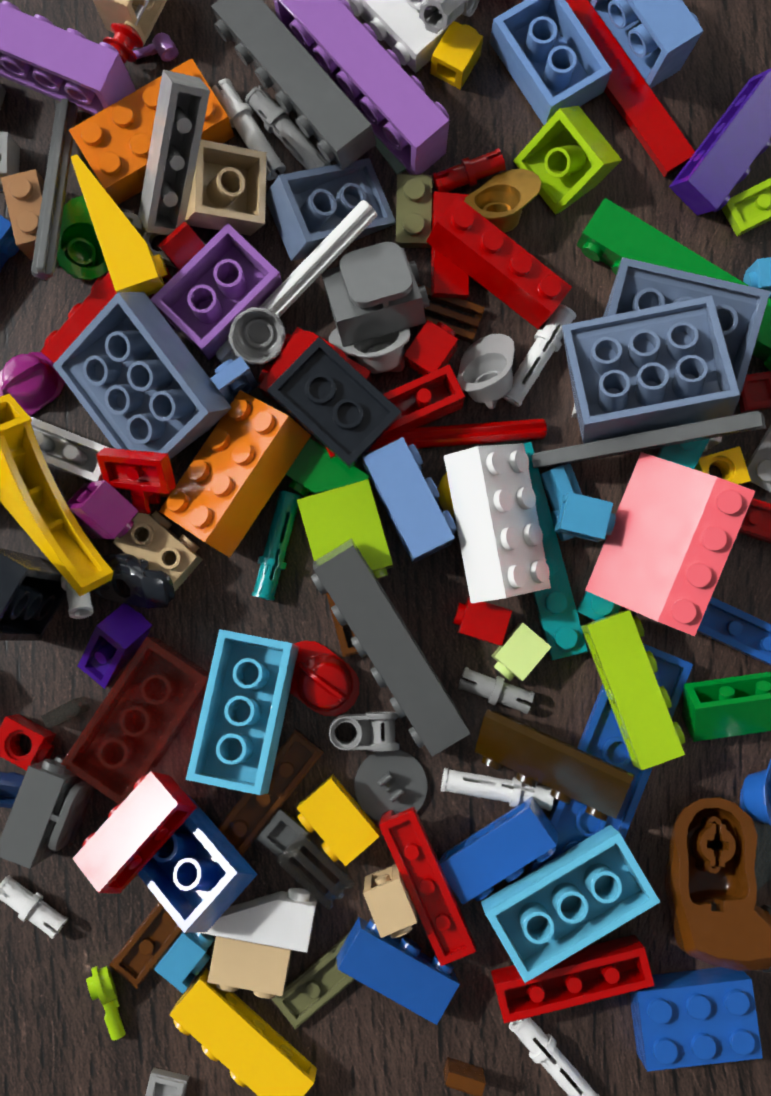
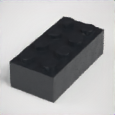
M0 548V641H40L66 596V590L61 587L62 575L54 565L40 557Z

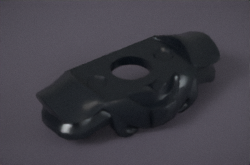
M127 553L108 554L103 557L114 571L112 580L90 591L97 594L101 599L148 609L167 608L169 602L175 597L173 583L168 574L163 571L149 570L147 560H138L134 555ZM116 579H121L127 583L130 588V595H126L118 589Z

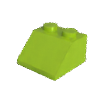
M579 105L559 108L513 160L519 169L533 171L539 176L542 184L539 195L555 215L565 210L596 187L622 161Z

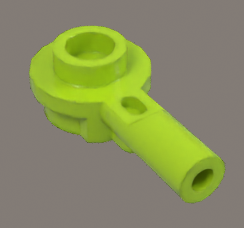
M108 965L100 969L98 966L91 968L92 976L86 978L88 990L92 1000L94 1001L99 998L104 1007V1020L111 1040H118L126 1032L117 1009L120 1005L114 981Z

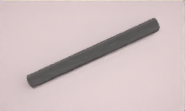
M67 98L61 99V102L56 104L31 268L32 275L40 278L42 281H48L55 273L74 139L69 129L76 125L78 111L76 103L70 102Z

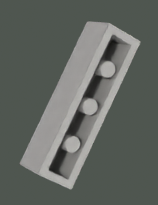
M163 70L138 213L145 231L149 233L170 235L178 226L185 222L210 90L199 77Z

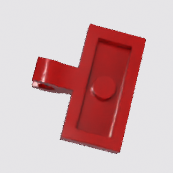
M104 447L96 454L103 480H106L114 488L130 490L132 505L138 510L137 513L149 514L151 512L149 503L159 504L161 502L160 493L169 494L176 488L168 453Z

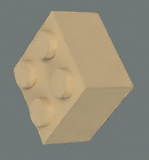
M201 139L185 222L189 226L219 231L229 223L239 234L249 236L265 224L267 152Z

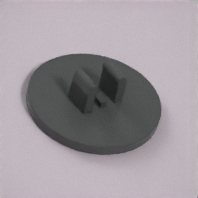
M403 750L376 751L362 762L357 771L354 784L355 795L363 811L377 821H380L383 813L392 809L394 814L411 807H415L416 812H418L427 795L426 774L419 761Z

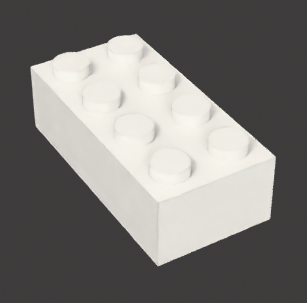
M524 443L476 446L444 455L471 603L504 599L551 588L549 580L550 571L545 559L542 543L543 534L539 526L535 505L536 496L532 489L528 468L529 459L525 452Z

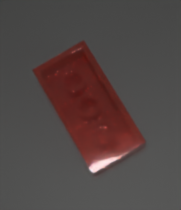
M146 637L61 765L66 766V769L116 803H122L134 790L135 783L150 771H154L204 696L209 672L157 637Z

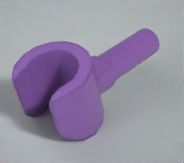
M162 32L155 35L152 44L133 51L137 59L158 53L161 60L166 62L175 59L179 54L169 35Z

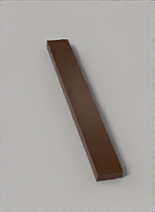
M297 729L293 731L276 754L268 794L256 795L245 792L218 826L221 833L241 856H243L324 753L320 747ZM158 902L109 966L138 989L183 931L162 904Z

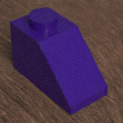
M123 603L95 627L77 667L101 687L107 688L138 651L153 625L141 613L135 611L128 604Z

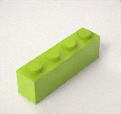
M627 610L582 625V631L633 766L640 770H645L685 755L681 744L685 743L684 734L679 724L672 722L668 708L672 707L671 700L664 686L659 687L654 673L658 672L657 663L651 651H645L640 638L644 636V629L638 616H632L631 611Z

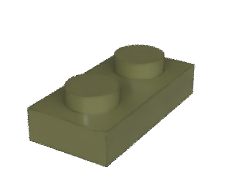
M397 174L396 244L401 248H431V245L426 240L431 233L432 175Z

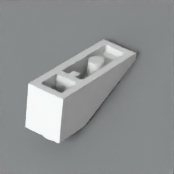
M289 888L288 892L280 891L231 906L208 932L197 933L307 953L318 897L310 896V892L305 889Z

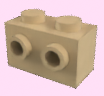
M155 511L153 514L138 513L132 519L134 521L132 528L123 537H117L113 543L124 553L134 555L138 560H147L149 570L163 571L168 574L172 580L174 591H176L203 560L196 554L199 547L186 535L182 534L178 538L169 530L173 524L158 511Z

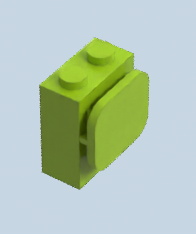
M368 479L297 499L314 561L352 539L375 577L379 579L388 576L387 569L393 567V562Z

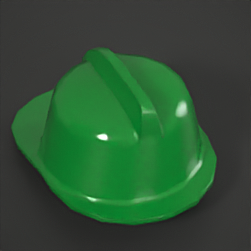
M84 196L72 198L64 205L56 260L59 266L70 274L72 278L93 280L104 275L108 271V267Z

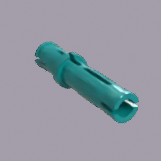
M279 491L278 493L279 497L263 556H259L257 561L260 564L254 590L251 594L252 596L270 601L275 599L274 596L281 570L286 569L287 563L284 562L298 509L297 499L302 498L300 495L287 491Z

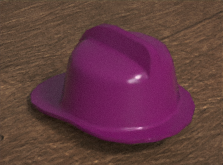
M41 352L20 354L12 357L0 371V397L10 394L29 416H32L61 394L65 381L53 367L54 363Z

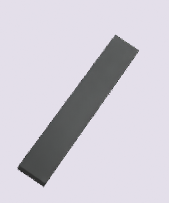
M759 411L537 452L531 455L533 468L546 469L766 429L764 415Z

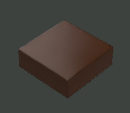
M447 1057L443 1069L446 1087L474 1096H482L486 1085L483 1068Z

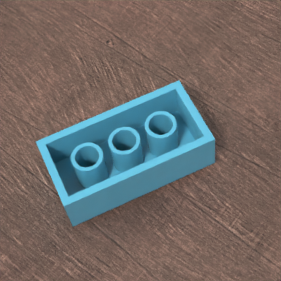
M219 629L186 780L256 795L268 794L298 655V646L289 642Z
M611 825L481 901L485 915L524 983L660 903L621 834Z

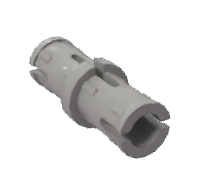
M468 667L464 668L463 678L475 683L460 678L459 690L487 698L488 703L492 705L500 703L519 710L524 714L529 712L531 707L529 703L517 698L532 703L535 694L533 691L505 683L504 678L496 676L494 679L473 671Z

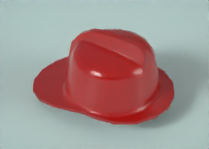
M305 640L294 643V645L299 647L290 693L311 710L323 716H337L347 712L355 704L359 696L360 683L356 672L348 663L320 643Z

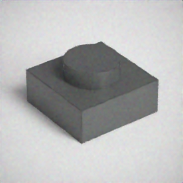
M281 808L260 833L257 840L285 863L309 832L298 820Z

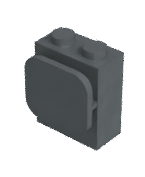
M382 242L348 252L341 258L338 267L325 270L321 274L343 347L426 323L424 308L430 306L426 288L424 285H417V282H420L417 265L414 260L408 261L404 248H401L396 243Z
M56 755L55 758L44 759V761L28 766L0 838V858L31 869L53 855L55 851L61 850L74 840L95 789L94 781L89 779L83 781L86 770L77 767L78 762L76 760L70 761L71 758L67 757L65 762L61 764L66 756Z

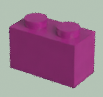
M106 480L83 483L66 502L82 530L92 539L123 537L134 525V521L131 519L138 512Z

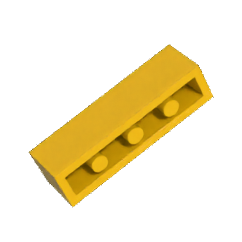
M206 968L177 1001L169 1014L174 1019L173 1022L176 1028L184 1035H192L202 1044L203 1052L211 1060L220 1061L230 1070L231 1077L238 1085L249 1087L257 1096H304L315 1082L317 1068L234 992L220 990L216 987L217 984L208 983L209 970Z

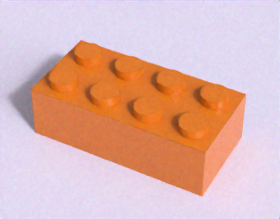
M191 58L170 70L199 77L210 90L201 139L223 144L233 138L234 133L229 117L194 60ZM162 76L69 129L101 185L117 205L138 194L143 189Z
M241 390L230 404L232 408L220 419L177 483L176 488L171 492L159 510L160 513L229 558L311 437L289 415Z

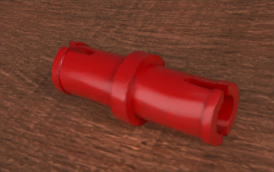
M497 148L495 151L471 160L469 157L461 159V164L438 173H432L435 187L438 189L437 192H448L467 184L469 187L477 185V180L500 171H506V165L501 150Z

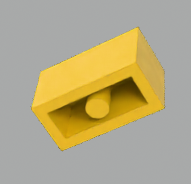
M334 774L327 778L297 806L300 812L297 817L304 828L310 833L316 831L324 840L321 846L325 853L334 862L340 860L344 866H347L380 837V829Z

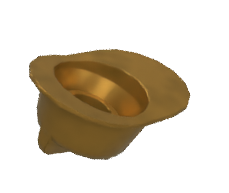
M511 169L492 177L479 189L469 194L464 202L502 232L506 233L517 227L522 209L538 195L542 184L539 176L533 171Z

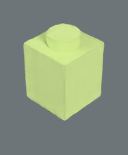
M519 623L503 641L502 646H499L491 655L497 661L494 668L509 681L514 676L518 680L523 681L549 651L551 646L524 623Z

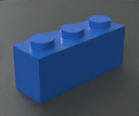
M532 796L443 853L439 863L448 884L461 903L465 904L473 898L477 902L487 897L494 890L493 886L503 879L506 882L516 879L524 872V866L533 860L540 863L553 855L556 851L555 847L557 846L559 833Z
M358 917L336 956L339 971L435 1025L438 1024L460 985L453 970L454 966L451 963L441 966L436 955L434 958H431L422 953V948L407 937H402L401 940L391 938L390 935L381 938L372 918L367 922Z

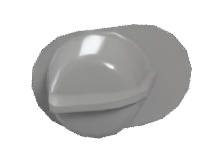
M336 328L329 336V343L341 349L345 354L354 356L358 363L370 370L372 374L401 372L405 367L404 345L409 341L411 334L407 328L343 347Z
M491 334L480 338L469 346L460 362L457 380L462 391H466L475 402L485 403L489 409H494L497 400L509 393L514 384L512 365L515 346L514 341L509 336Z

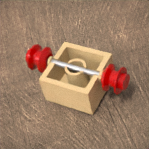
M93 0L106 29L114 33L113 38L104 37L103 42L110 44L119 51L124 64L127 61H136L137 57L132 51L133 48L140 49L145 45L167 0Z

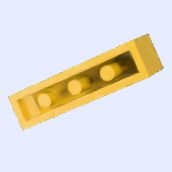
M77 154L71 156L70 158L116 293L145 292L147 296L157 293L165 285L162 277L168 275L160 253L153 254L146 241Z

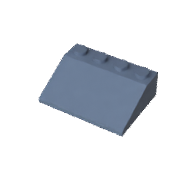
M622 257L603 317L712 295L741 395L770 291Z
M118 292L53 364V367L115 449L168 453L171 459L209 431L232 408L145 292Z
M712 295L562 325L575 409L583 444L734 415L740 393Z

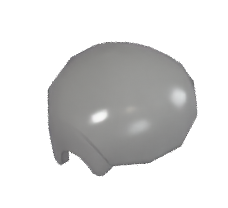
M251 307L239 313L234 319L228 337L229 343L237 357L241 356L248 364L263 365L272 361L280 354L283 349L286 333L283 322L278 315L267 308Z

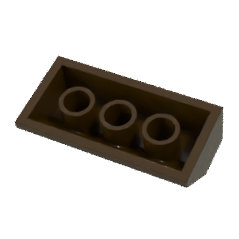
M487 709L484 715L475 749L476 753L483 756L481 761L483 764L498 771H502L504 766L517 772L515 779L536 788L538 782L552 788L550 792L552 797L570 805L572 800L575 799L587 805L586 813L600 820L607 821L609 816L617 818L634 779V774L500 712Z

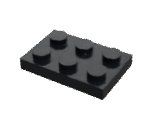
M320 337L267 389L271 397L349 469L398 420L402 413Z

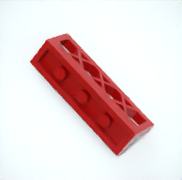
M415 807L394 814L393 809L383 813L379 822L380 830L440 965L444 966L475 953L476 944Z

